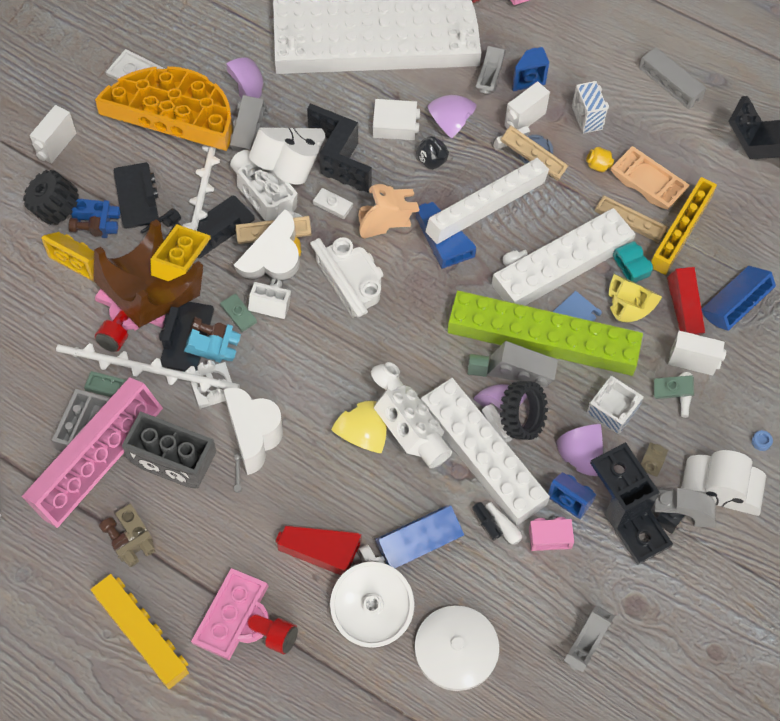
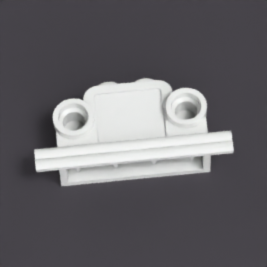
M343 237L336 239L333 245L325 247L320 238L310 243L316 253V263L351 317H360L368 313L367 308L377 304L380 300L381 277H383V272L380 267H376L372 255L361 247L353 249L351 240Z

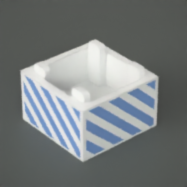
M597 81L576 85L572 109L582 134L602 130L605 124L609 105L605 102L601 93L602 88L597 84Z
M610 376L590 402L587 414L617 434H620L639 409L644 396L613 376Z

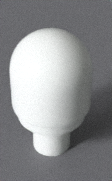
M526 250L508 252L503 256V264L509 266L527 256L528 253Z

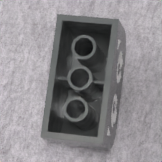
M141 411L122 444L126 458L135 466L177 484L194 489L199 488L217 452L214 439Z

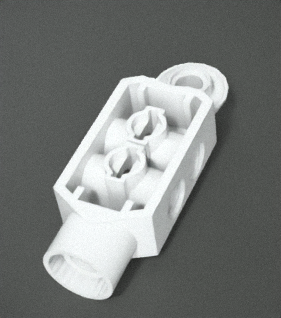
M242 150L232 158L230 166L237 174V187L265 221L276 220L285 209L291 214L292 218L303 217L294 212L297 208L298 193L289 183L277 177L273 170H266L254 164L249 158V150Z
M387 362L373 367L371 375L374 381L386 390L375 404V411L406 453L422 457L431 469L441 465L451 456L452 451L442 439L444 430L439 422L435 420L427 406L419 399L417 393L411 387L403 385L399 379L400 370L395 364Z

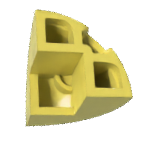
M616 274L613 275L609 288V296L612 297L613 303L610 309L617 320L621 322L637 321L648 315L660 302L662 296L626 278Z
M377 401L358 403L357 408L350 412L345 411L336 420L331 430L338 436L361 448L382 453L386 439V424L374 409Z

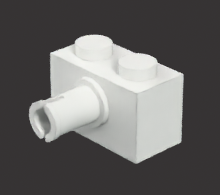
M272 279L270 285L254 282L249 295L248 310L285 319L290 304L291 291L281 288V280H277L275 284L276 279Z

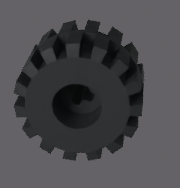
M45 170L42 174L36 175V178L31 180L30 185L26 187V194L23 196L24 206L50 225L53 223L58 224L60 220L64 221L67 219V216L72 214V208L76 207L78 203L76 200L79 198L77 187L55 170Z

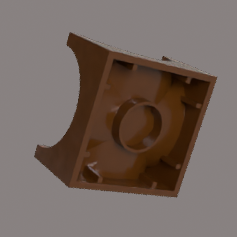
M157 219L150 223V228L143 241L134 250L122 257L107 258L102 247L94 249V282L139 328L169 313L171 307L178 308L199 297L201 292L203 264L200 261L193 263L191 269L186 274L170 281L151 275V258L164 242L161 223Z

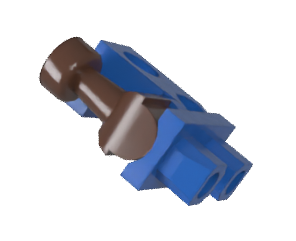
M88 199L76 200L78 202L76 207L71 209L73 212L71 214L72 218L69 219V232L76 233L78 229L87 230L93 236H101L102 238H107L108 234L118 233V222L110 221V218H120V207L110 206V202L106 200L104 202Z

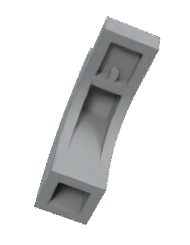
M677 488V491L659 490L660 493L655 501V512L688 515L694 519L695 527L715 528L716 503L710 496L683 488Z
M597 605L595 606L564 660L571 668L584 671L615 617L613 614Z

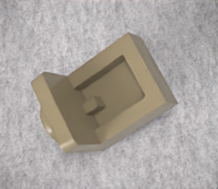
M650 442L641 463L646 473L657 477L669 450L661 445Z

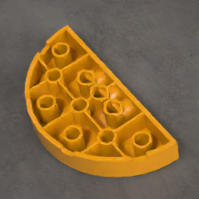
M167 66V69H157V67L144 68L118 78L117 83L112 86L108 85L95 99L100 115L227 151L230 145L233 127L227 97L216 83L213 84L209 81L208 77L196 71Z

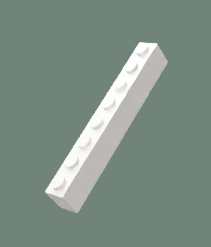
M538 158L530 161L430 217L425 232L436 244L444 241L544 184L549 168Z

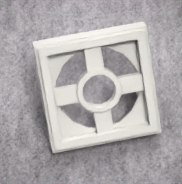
M208 360L206 365L203 362L198 365L196 375H206V377L213 378L212 373L215 372L224 376L225 379L222 381L232 383L225 362L215 365L214 361ZM191 382L199 409L226 401L224 390L216 389L211 391L208 389L207 392L209 394L205 397L201 394L203 392L201 387H198V383Z

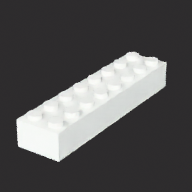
M612 208L494 273L492 287L503 301L526 306L613 257L614 250L633 242L636 234L619 213Z
M453 378L421 398L423 404L427 406L429 412L444 430L443 437L516 527L547 506L550 496Z

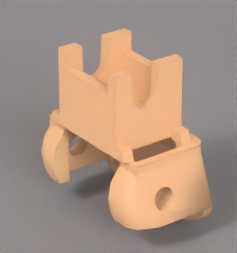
M375 184L370 187L369 192L373 194L376 206L367 205L359 210V233L361 238L365 239L386 234L389 228L411 226L409 218L412 212H419L417 202H407L404 198L414 196L413 189L394 190L393 187L383 184Z

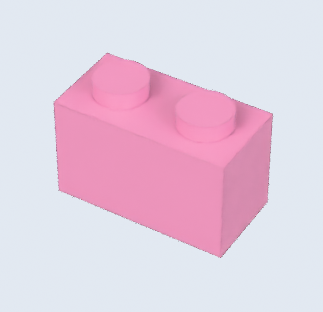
M557 517L554 520L537 518L530 522L531 551L572 549L574 544L572 519Z

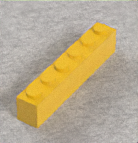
M703 177L699 179L653 256L651 263L654 270L667 275L713 197L717 184Z
M112 574L108 575L91 588V592L167 689H171L189 674L186 668L189 664L182 655L177 657L173 652L176 648L169 639L165 641L161 637L163 632L156 623L152 625L148 619L151 617L144 608L140 610L136 606L138 601L131 592L127 594L124 591L126 586L119 577L115 579Z

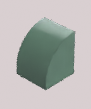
M470 354L467 374L486 377L489 356Z

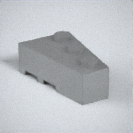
M243 95L242 101L238 102L237 110L239 112L233 121L234 132L230 140L232 150L238 152L242 150L251 151L259 128L264 126V122H262L263 116L268 115L269 112L264 99Z
M505 341L490 356L487 376L513 381H531L538 383L540 387H547L555 380L558 360Z
M75 389L52 438L56 450L63 451L109 401V398Z

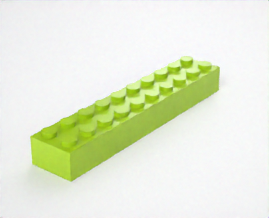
M458 290L447 332L497 345H502L507 341L548 357L633 376L636 370L643 337L642 332Z

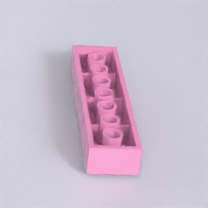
M129 377L21 497L44 521L58 528L124 453L122 444L139 412L141 411L156 417L163 407L144 383Z

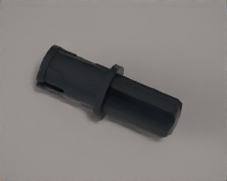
M476 503L472 510L481 521V527L484 526L492 540L495 541L496 538L498 539L503 535V532L494 521L495 517L490 515L483 503Z

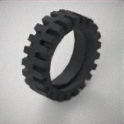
M517 381L509 385L508 390L504 391L505 396H502L501 399L503 404H500V409H502L500 417H503V419L500 421L501 425H504L503 430L507 431L506 434L511 438L532 440L539 436L538 433L543 431L541 427H545L544 420H547L545 412H548V408H545V405L548 404V401L544 400L547 397L546 393H543L544 389L538 383ZM526 393L529 400V416L522 428L519 420V405L523 395Z

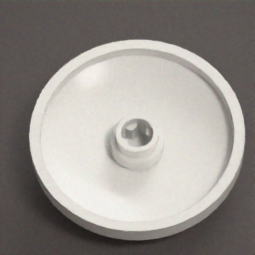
M365 562L348 569L336 582L330 600L331 615L339 632L349 641L364 647H380L397 640L409 627L415 608L413 591L407 579L397 569L379 562Z
M447 606L434 611L422 622L415 639V657L420 670L432 683L447 690L463 691L480 685L493 672L499 656V640L493 625L484 615L465 606Z

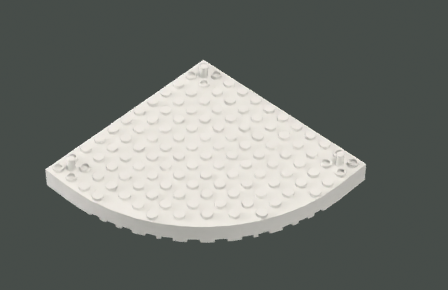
M273 0L276 74L480 66L481 47L475 9L471 0Z

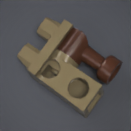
M130 503L115 513L118 521L125 529L124 533L120 535L116 530L117 523L113 517L105 519L100 523L99 527L103 533L109 534L113 549L121 562L124 561L129 567H132L139 562L135 553L142 550L146 556H149L155 552L150 533Z

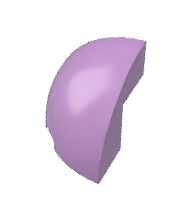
M237 58L226 63L227 72L238 83L239 96L241 98L243 95L260 98L264 83L256 63L249 58Z
M447 95L428 104V109L438 125L452 139L465 125V121L473 114L477 105L465 97Z
M500 384L487 387L479 392L473 400L483 408L493 403L500 409V404H503V401H501L502 396H505L504 391L508 390L509 385ZM526 393L523 395L520 401V405L527 398Z
M601 424L579 427L560 436L556 441V445L563 460L573 465L580 473L598 476L590 462L592 459L603 454Z

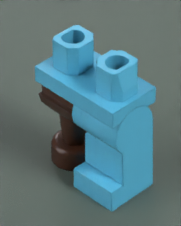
M195 317L184 352L215 360L218 363L222 359L233 361L236 350L227 346L228 343L237 346L241 334L232 331V325L227 324L226 326L222 323H216L212 326L202 323L201 318ZM202 331L209 334V336L201 335L199 332Z

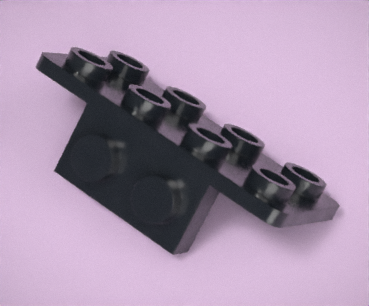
M145 162L114 168L123 227L127 229L149 225L152 221L159 218L155 198L159 197L157 187L153 188V184L156 181L154 172H150L149 164Z
M230 196L208 211L206 218L199 220L197 231L210 235L211 239L197 258L203 257L236 234V225L252 223L255 220L253 213L236 196Z
M187 302L178 308H170V312L165 315V328L161 330L159 337L164 348L160 359L162 367L185 372L188 368L194 366L195 371L198 370L201 356L184 352L195 317L201 318L204 324H211L214 313L212 305ZM202 331L199 332V334L201 335H208L207 333H204Z

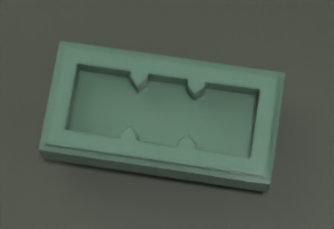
M236 293L220 303L222 309L241 332L257 323V319Z
M91 371L84 389L85 391L112 397L127 380Z
M693 375L654 379V397L656 399L694 396Z

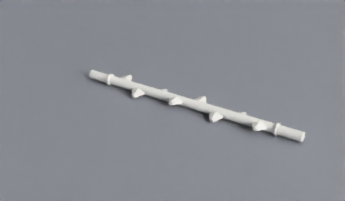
M207 145L202 146V150L208 152L205 166L202 169L196 170V174L202 178L198 196L189 200L195 206L192 222L183 224L184 227L197 231L199 220L208 216L206 212L202 211L206 193L214 191V187L208 184L212 166L220 163V159L214 156L216 148Z
M91 343L84 349L60 344L56 347L57 352L70 354L74 357L79 356L97 360L102 370H105L110 364L132 368L134 377H137L142 371L164 375L167 377L169 385H173L177 379L200 383L202 392H206L211 386L217 387V389L240 388V384L196 375L194 366H191L185 372L164 368L159 358H156L150 365L129 360L126 351H123L118 357L96 353Z

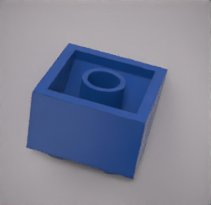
M543 47L526 50L515 67L513 91L527 89L537 81L541 85H546L549 60Z
M563 472L552 481L548 492L550 500L580 520L596 497V494L590 487L581 485L572 475H566Z

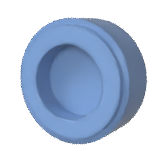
M757 431L752 437V445L759 451L768 450L773 443V438L767 431Z

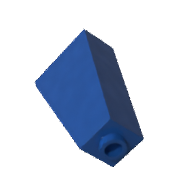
M434 202L424 203L419 206V212H416V219L441 269L475 257L476 246L462 231L436 244L425 231L429 218L441 212V210Z

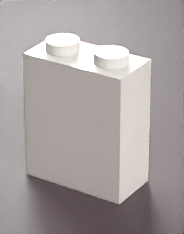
M537 81L507 104L504 126L507 129L510 125L516 129L525 126L529 127L545 115L550 91Z
M375 99L373 138L415 140V133L419 134V123H416V119H420V109H417V101Z
M55 105L30 134L36 156L40 160L53 163L77 134L70 112Z
M678 331L671 348L668 365L713 376L716 369H720L721 363L725 359V342Z

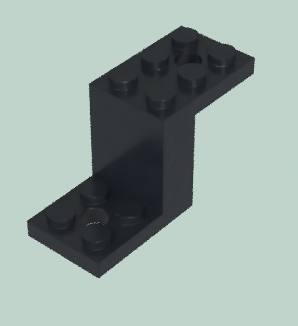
M742 96L728 122L749 159L780 157V120L762 121L749 97Z
M310 103L307 108L308 128H321L325 133V137L328 138L320 151L321 174L327 178H333L342 184L355 187L359 191L369 193V189L372 186V167L350 159L358 145V122Z
M625 442L592 459L590 462L591 466L612 496L605 516L637 565L673 546L672 541L651 512L660 492L627 443ZM614 466H622L625 472H615ZM642 533L647 534L650 541H641L639 535Z

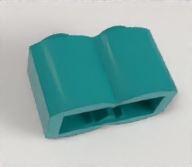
M635 241L614 250L613 258L626 279L636 283L651 276L653 265L649 259L647 260L643 256L642 247L637 245Z

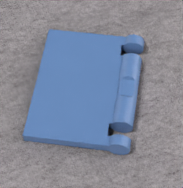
M577 291L553 311L554 313L589 321L596 320V316L592 312L597 316L602 314L600 309L592 305Z

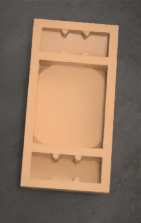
M633 146L611 167L612 173L625 186L636 189L649 203L667 210L690 186Z

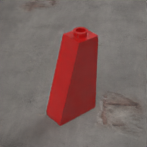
M695 267L677 268L667 277V282L679 329L683 332L702 336L705 333Z
M285 526L283 532L280 531L276 538L278 551L338 575H342L350 569L362 542V534L293 526Z

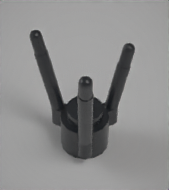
M171 208L164 215L157 218L160 223L163 222L167 227L173 226L167 236L176 224L180 225L181 215L174 208ZM148 225L146 228H144V229L141 230L140 232L143 234V233H145L146 231H148L149 228H150V225Z

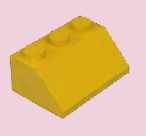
M176 224L151 258V275L170 281L186 274L211 239V236Z
M55 232L42 236L41 239L49 258L94 282V250L90 249L83 242L75 241L68 234L64 235L60 232Z

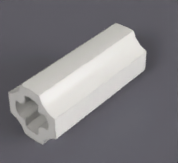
M491 403L485 406L481 413L505 443L510 442L514 438L506 434L507 431L503 430L504 425H501L500 421L503 419V417H500L501 411Z

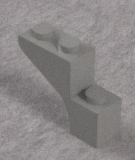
M488 46L476 88H480L479 92L491 94V91H496L506 50Z

